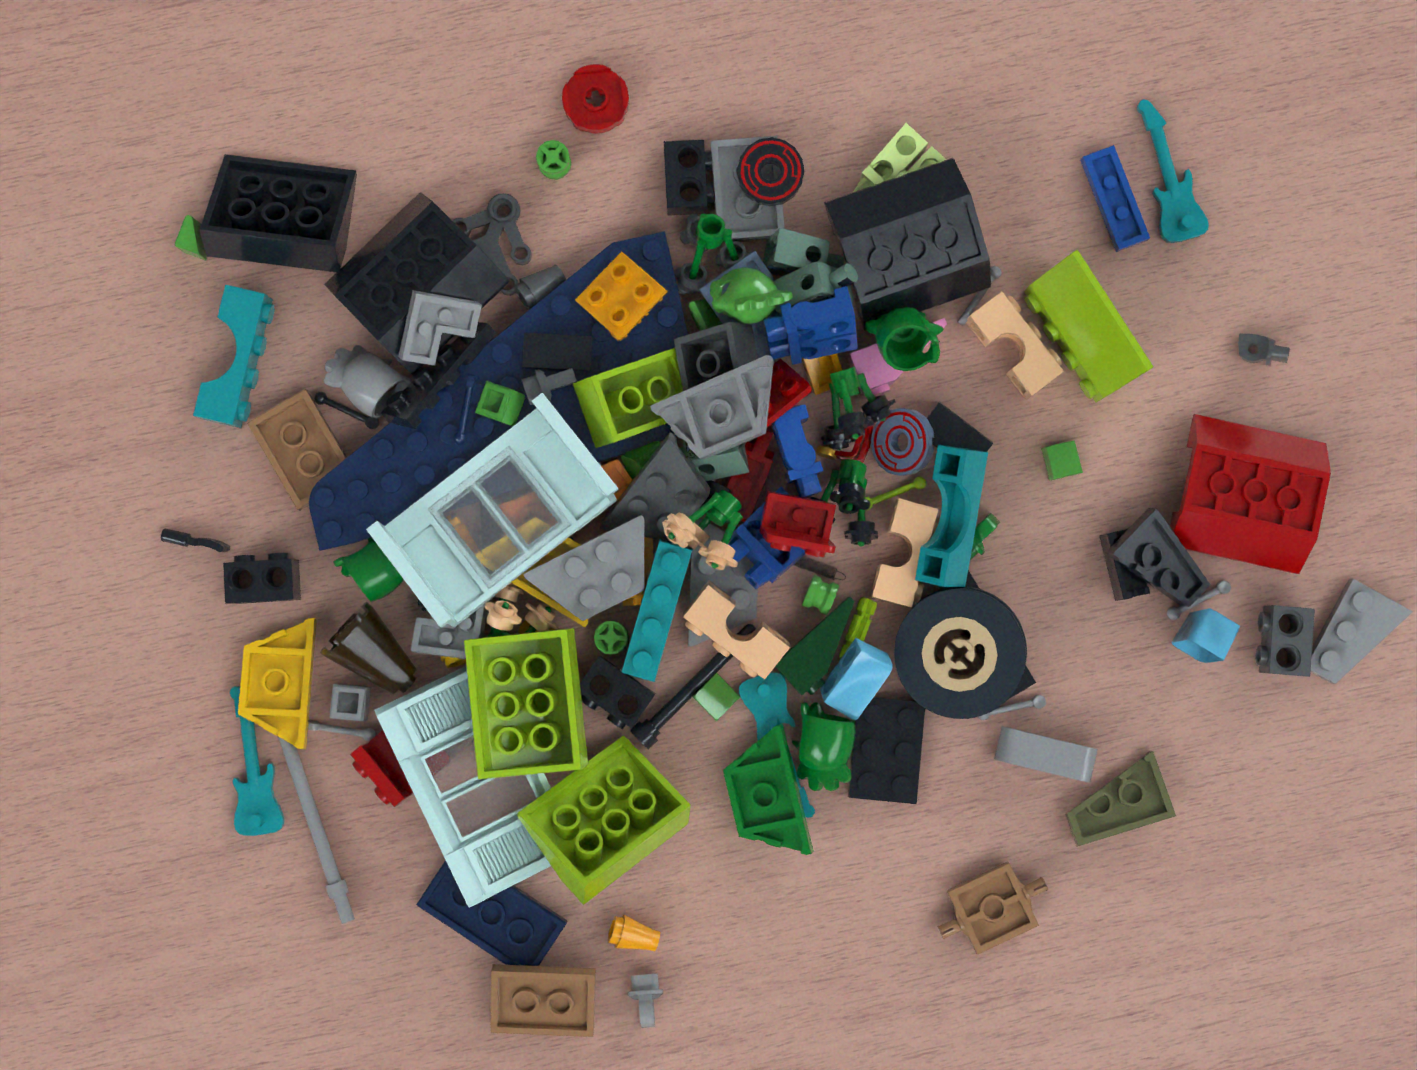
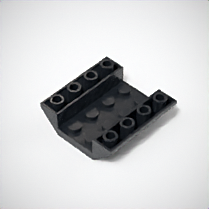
M954 158L824 202L833 234L839 239L845 261L851 264L858 274L857 282L853 283L857 297L854 298L864 331H867L866 322L877 320V316L888 314L895 309L909 307L916 308L921 312L991 287L990 258L971 193Z
M420 192L341 268L340 273L336 272L324 285L413 375L424 364L403 361L398 357L413 290L476 301L482 305V309L510 281L432 200ZM442 333L438 351L454 336L453 334Z

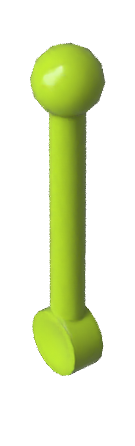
M919 476L912 483L873 498L865 497V499L870 501V508L867 510H870L876 503L912 489L921 490L925 488V478Z

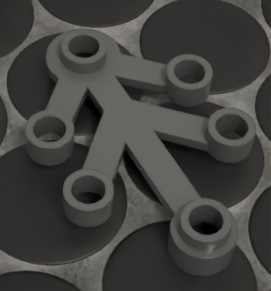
M503 193L491 198L487 210L467 218H455L453 222L456 225L465 224L466 230L464 233L468 237L471 230L490 224L485 236L472 241L508 279L514 281V286L519 283L516 277L510 273L498 243L503 229L513 247L511 257L516 264H528L532 259V252L524 244L516 225V221L520 217V205L513 196ZM502 206L510 208L507 216L503 217L498 214V210ZM520 249H525L527 256L522 260L515 257L516 252ZM514 287L511 290H501L507 296L516 293Z

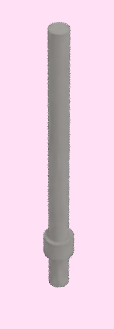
M278 737L328 885L325 887L329 899L333 898L341 923L349 922L355 919L346 894L349 890L345 879L341 880L299 753L295 746Z

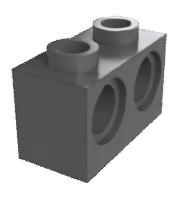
M1277 605L1263 607V612H1260L1258 617V630L1262 632L1261 645L1257 647L1255 655L1256 664L1259 666V673L1310 677L1315 609ZM1283 615H1286L1290 620V628L1286 633L1282 632L1279 628V619ZM1283 648L1288 654V661L1281 667L1276 660V655Z

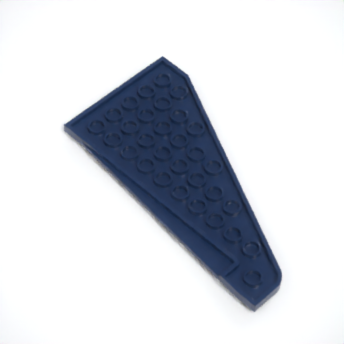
M665 231L611 243L490 341L472 363L461 365L458 368L461 376L453 385L439 390L437 395L441 399L433 409L425 408L418 415L422 422L416 429L389 423L322 477L313 487L309 498V509L319 551L372 538L366 529L373 523L378 521L386 526L513 427L475 413L486 381L513 389L525 395L516 424L536 409L534 404L530 405L521 379L535 375V370L537 369L544 372L546 377L565 370L523 368L524 332L593 336L591 371L573 370L576 382L675 348L674 339L686 336L688 332ZM622 251L668 292L663 296V300L658 302L648 312L649 315L647 317L644 316L641 319L642 322L637 324L627 334L628 337L626 339L623 338L621 341H617L575 299ZM468 375H476L464 432L467 440L463 445H457L453 441V436L458 432ZM573 384L551 391L550 403L597 462L625 454L628 451L655 441L661 442L669 432L677 437L671 430V426L666 423L615 443L595 448ZM511 461L480 483L491 498L529 485ZM471 490L444 511L443 514L480 502V500Z

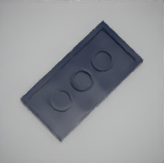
M446 860L416 904L505 965L539 966L568 922L514 885L469 908Z

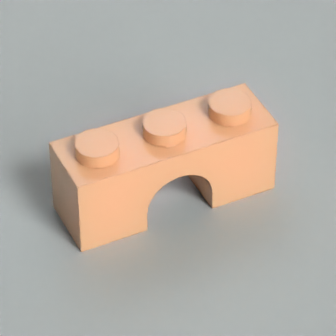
M1001 291L967 318L966 323L985 347L1000 338L1010 339L1018 346L1020 351L1019 362L1006 375L1025 400H1027L1064 372L1060 367L1062 361L1051 348L1047 350L1039 340L1042 336L1036 326L1031 322H1025L1019 314L1021 308L1016 300L1010 295L1006 297Z
M900 498L895 501L887 533L904 539L908 545L909 555L906 562L900 567L884 564L878 565L870 598L906 608H912L913 602L919 603L924 586L923 583L915 580L920 548L930 540L936 531L940 518H937L938 509Z
M708 580L684 611L683 618L687 620L685 623L686 627L700 637L703 633L714 641L712 646L726 657L732 654L741 661L739 667L753 678L758 674L765 680L789 650V641L763 621L755 631L748 635L733 633L728 628L726 619L736 606V600Z

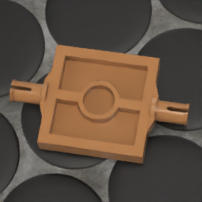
M1007 861L946 890L954 906L955 919L937 927L943 939L962 931L969 938L978 955L1039 926L1032 911L1030 898L1048 891V887L1043 877L1024 886L1017 879L1010 863Z

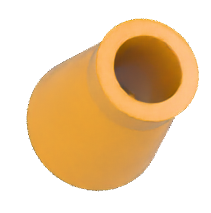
M626 915L622 917L614 916L607 941L608 943L615 944V948L640 949L655 952L660 939V931L653 930Z

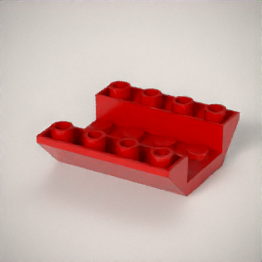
M1194 414L1186 446L1192 448L1180 510L1172 512L1170 528L1186 550L1300 574L1318 539L1331 476L1327 444Z

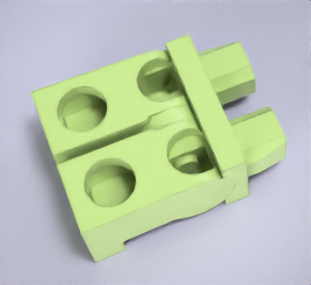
M905 123L862 172L860 182L853 192L946 159L932 146L925 152L928 142ZM921 156V158L908 171H906L909 168V166Z

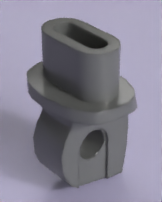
M1239 333V356L1244 361L1249 363L1266 361L1268 366L1271 365L1272 361L1287 363L1290 352L1289 347L1275 345V340L1265 336ZM1251 346H1256L1258 351L1252 354L1248 349Z
M572 368L548 377L545 376L544 372L537 369L535 370V375L521 379L530 405H533L532 400L541 393L551 401V391L569 386L577 381Z

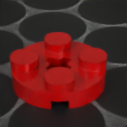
M600 64L586 65L573 73L574 76L569 79L568 83L566 82L562 91L564 111L568 119L573 123V126L580 131L598 134L608 132L621 125L629 107L628 88L621 76L619 77L615 72L611 71V68ZM598 91L600 97H605V101L600 102L598 107H593L592 103L586 102V99L592 97V92Z

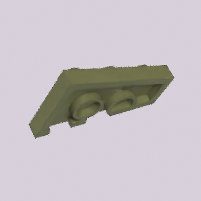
M1153 751L1065 814L1076 847L1176 816Z

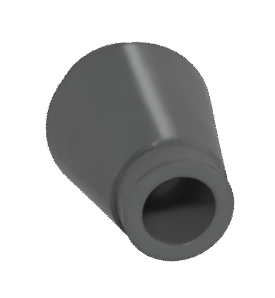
M555 264L552 267L519 279L520 283L514 286V289L523 305L530 309L566 281V278L561 269Z

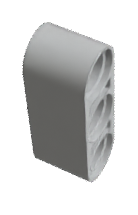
M1002 726L994 759L1090 783L1098 749Z

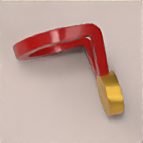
M873 425L864 429L865 437L863 435L855 440L852 452L838 451L818 445L816 454L831 460H836V458L841 460L853 459L863 463L871 445ZM863 437H864L863 445H862V447H861L859 456H858L857 459H855L854 457L857 455V453H858V451H859V449H860V445H861L862 439H863Z

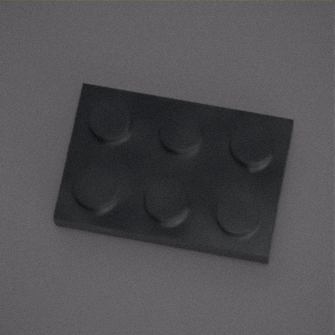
M873 697L860 717L855 720L856 734L851 758L850 771L852 778L849 782V798L917 804L925 716L924 707L916 701Z

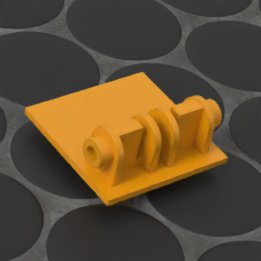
M621 251L575 301L601 323L617 341H621L623 338L626 339L628 337L627 334L637 324L642 322L641 319L644 316L647 317L649 315L648 312L658 302L663 300V296L668 291Z

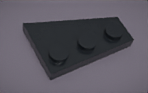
M1148 508L1105 552V554L1183 607H1190L1211 585L1157 508Z

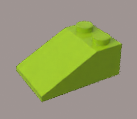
M675 348L573 383L595 448L615 443L666 424L667 422L660 415H656L652 411L651 405L683 392Z

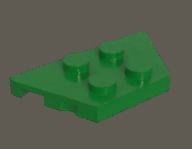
M783 723L778 724L723 769L739 837L753 841H764L771 846L786 847L801 851V854L809 855L814 850Z

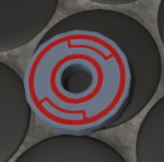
M905 408L890 410L891 414L886 417L885 421H878L873 428L871 437L873 456L878 465L890 474L898 476L916 474L927 466L933 456L932 438H935L933 428L928 419L916 410ZM902 433L908 437V446L904 451L898 446V438Z

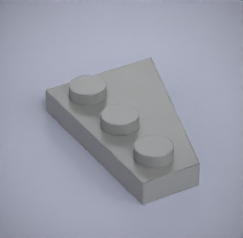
M1349 579L1312 647L1311 673L1329 683L1336 684L1413 611L1359 581Z

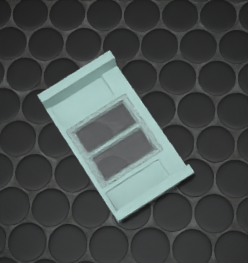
M543 393L532 400L536 407L534 411L386 526L376 521L366 529L441 628L446 624L455 628L492 599L495 594L617 501L613 493L619 490L618 487Z
M467 665L374 710L469 908L551 866L517 816L519 811L551 789L545 774L478 779Z

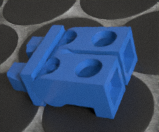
M847 286L834 289V298L815 303L803 301L795 304L792 308L790 303L780 305L781 315L764 319L767 343L773 360L790 356L792 365L802 363L801 358L814 359L858 349L855 313Z
M805 404L789 409L771 424L783 465L787 470L784 474L787 484L794 482L798 496L802 498L822 492L817 475L823 472L821 461L815 462V450L807 442L802 428V424L809 418Z
M782 486L776 491V493L789 495ZM765 502L734 531L728 544L736 551L733 557L734 560L739 563L746 556L754 564L745 573L744 577L755 589L766 584L768 581L774 583L805 555V550L800 547L791 546V551H782L771 548L770 543L766 542L759 531Z

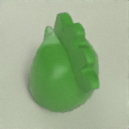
M742 267L733 269L723 275L721 279L713 281L710 285V294L713 298L711 304L714 310L744 324H754L763 321L771 315L778 304L793 299L792 291L778 290L771 278L754 268ZM730 283L726 292L721 296L723 287Z

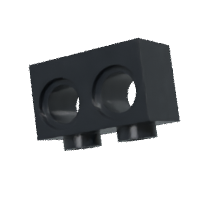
M704 140L664 141L667 215L707 214V204L714 203L713 183H706V171L712 170L711 150L704 149ZM685 155H692L697 159V163L693 167L686 168L679 163V160ZM686 188H694L699 192V196L693 201L684 200L680 194Z
M288 553L268 554V560L255 561V555L234 556V562L223 563L225 604L301 600L299 560L289 559ZM282 568L286 573V580L283 585L278 587L274 584L272 576L276 569ZM248 570L252 575V582L249 587L244 589L239 584V576L243 571Z
M598 656L580 682L582 702L593 710L600 706L609 713L606 719L622 730L626 725L632 729L656 693L630 675L621 673V669L602 656ZM602 675L608 679L610 687L606 694L599 695L592 690L591 681L595 676ZM629 694L636 698L638 707L634 713L626 714L620 710L619 700L623 695Z

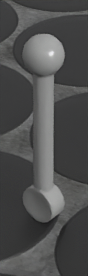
M997 266L990 268L991 284L994 279H998L1001 276V269ZM988 288L978 291L959 318L958 323L963 326L967 322V318L971 315Z
M1219 581L1216 584V588L1200 595L1190 607H1170L1167 611V616L1175 620L1180 617V613L1219 593H1229L1231 590L1230 583Z
M1035 695L1032 700L1001 706L978 718L980 720H987L991 715L1028 707L1041 709L1046 705V699L1041 695Z
M317 721L308 722V730H322L360 736L366 741H370L376 736L372 728L359 730L321 724Z

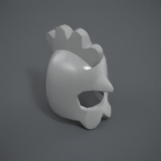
M355 345L352 351L345 348L337 349L334 355L335 359L328 360L325 365V370L328 373L324 377V383L331 387L341 388L348 400L357 409L373 418L383 416L381 412L387 407V400L396 392L403 391L411 383V378L401 375L389 366L393 362L392 359H381L367 352L360 345ZM398 383L394 390L388 391L393 385Z

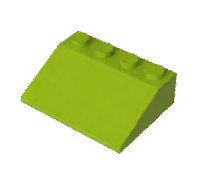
M1078 249L1025 289L1024 292L1027 296L1024 299L1028 308L1033 314L1038 313L1045 323L1043 330L1051 342L1056 341L1063 351L1061 353L1063 362L1069 370L1076 371L1081 379L1079 382L1080 388L1087 398H1093L1097 403L1154 367Z
M574 628L464 640L478 779L581 770L588 765Z
M623 735L590 759L586 767L572 772L519 811L517 816L561 881L584 905L688 825L691 804Z

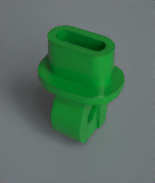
M992 513L987 515L975 528L970 560L978 553L980 555L985 553L982 541L1000 523Z

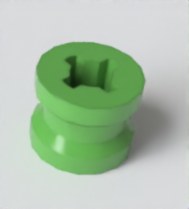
M555 140L546 141L540 145L537 150L536 160L541 173L545 177L554 180L566 176L571 169V159L566 146Z
M814 575L803 599L802 606L807 608L811 606L816 607L820 613L827 616L836 597L839 584L834 582L830 584L825 583L821 577Z
M606 621L600 624L594 634V642L598 650L609 655L623 651L629 640L628 631L625 626L616 621Z

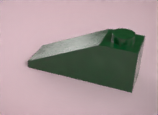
M847 597L786 652L775 666L800 695L806 692L813 695L825 684L822 677L829 670L855 602L851 597Z

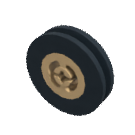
M949 587L926 596L906 615L896 636L894 659L902 685L918 704L932 713L943 717L969 719L992 712L1010 698L1016 690L1025 669L1027 643L1019 619L1001 599L987 591L974 587ZM949 630H968L971 636L958 635L951 642L958 648L967 647L968 651L965 655L971 662L974 661L977 654L976 645H983L985 659L980 669L967 675L952 673V668L957 670L966 669L969 662L963 656L958 659L954 657L953 654L956 649L950 642L944 650L945 660H940L936 649L941 635Z

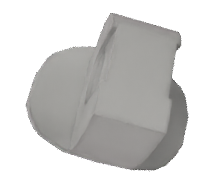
M658 974L631 976L632 991L628 992V996L634 1000H639L641 1028L655 1027L654 999L659 998L663 994V989H659Z

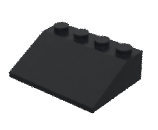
M225 154L200 227L206 256L340 273L347 248L357 178L356 170Z

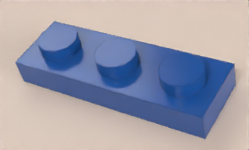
M1113 145L1083 156L1080 160L1115 251L1119 252L1148 241L1150 239L1149 233L1115 146Z

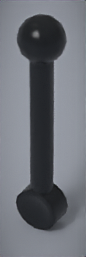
M318 392L314 396V401L317 404H326L365 422L369 429H376L379 426L378 418L367 417L327 398L324 392Z

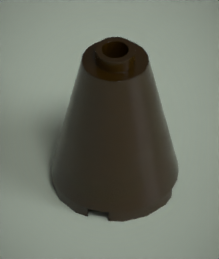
M365 602L361 606L365 612L363 614L360 612L358 614L354 613L330 638L329 642L333 647L330 650L323 647L320 653L392 694L398 690L404 693L417 679L413 675L416 667L375 609L368 602Z

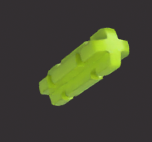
M865 597L859 599L856 607L858 612L857 615H853L845 640H847L846 645H842L839 653L840 658H842L855 638L864 642L872 621L870 616L874 615L877 607V602Z

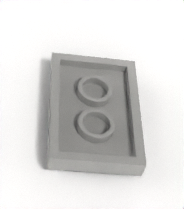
M777 136L711 141L716 215L725 222V229L732 230V241L768 239L779 228L785 229L783 204L769 207L761 205V203H757L754 200L752 201L739 186L737 175L740 156L749 145L759 139L777 138ZM767 164L761 169V174L767 180H775L780 176V170L774 164Z

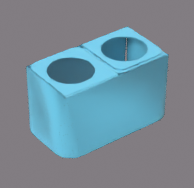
M1211 608L1191 612L1171 643L1200 662L1224 661L1240 625Z
M855 638L839 663L825 680V684L820 688L824 703L852 720H857L892 671L893 664L888 653Z

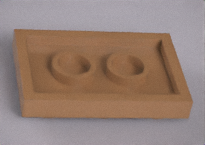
M306 389L247 423L297 510L301 511L309 506L310 494L315 484L347 458L314 399Z
M493 964L491 969V1033L593 1037L596 968Z

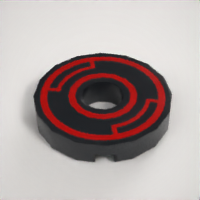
M773 137L759 139L749 145L740 156L737 169L739 186L745 195L752 201L754 200L757 203H761V205L769 207L782 205L794 198L802 185L805 172L803 159L797 149L787 141ZM767 164H774L779 168L780 176L775 180H767L762 176L761 169Z

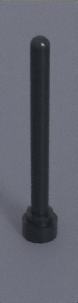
M747 624L737 635H748L755 631L756 627L753 624ZM718 652L650 720L646 718L642 723L639 721L630 730L631 733L649 750L658 741L656 737L660 734L659 729L733 655L730 654L726 657Z

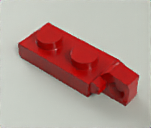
M767 430L766 434L757 437L755 444L746 442L745 449L750 472L731 476L726 487L732 490L730 494L742 505L738 513L743 516L741 519L743 522L752 515L774 461L772 459L775 453L767 450L774 433Z

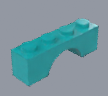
M225 285L217 317L226 323L234 334L236 356L233 364L224 375L215 380L201 383L193 416L241 428L243 421L246 422L251 411V403L248 402L250 391L255 389L259 378V371L256 369L259 356L262 357L265 353L267 338L264 337L266 326L271 324L275 312V306L272 304L273 299L265 293Z
M938 445L932 479L937 483L941 492V516L933 536L920 548L916 581L942 587L966 586L989 452Z
M659 539L621 673L655 682L691 557V547L682 548L678 544Z

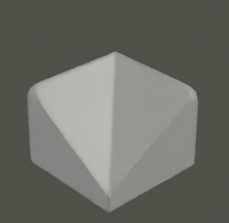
M333 684L329 718L367 721L371 687Z

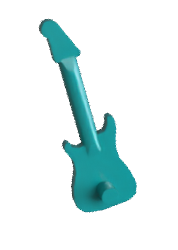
M1141 100L1137 105V111L1142 114L1146 131L1151 133L1166 187L1165 192L1160 191L1157 187L1152 192L1161 210L1159 220L1161 238L1168 243H1177L1200 237L1208 231L1209 222L1203 210L1194 199L1192 193V173L1187 169L1184 172L1183 181L1178 182L1163 129L1166 121L1150 101Z
M774 672L770 673L765 680L760 676H756L740 684V697L757 722V740H760L778 724L787 723L791 727H795L796 723L788 713L786 706L787 682L783 675ZM792 759L805 817L811 818L815 814V809L809 804L805 788L801 787Z
M235 686L230 690V696L234 699L236 717H240L247 783L241 782L239 778H234L232 781L238 793L234 827L243 836L274 833L282 829L285 822L283 812L273 791L275 766L273 763L268 764L266 773L260 775L254 722L238 714L240 686Z

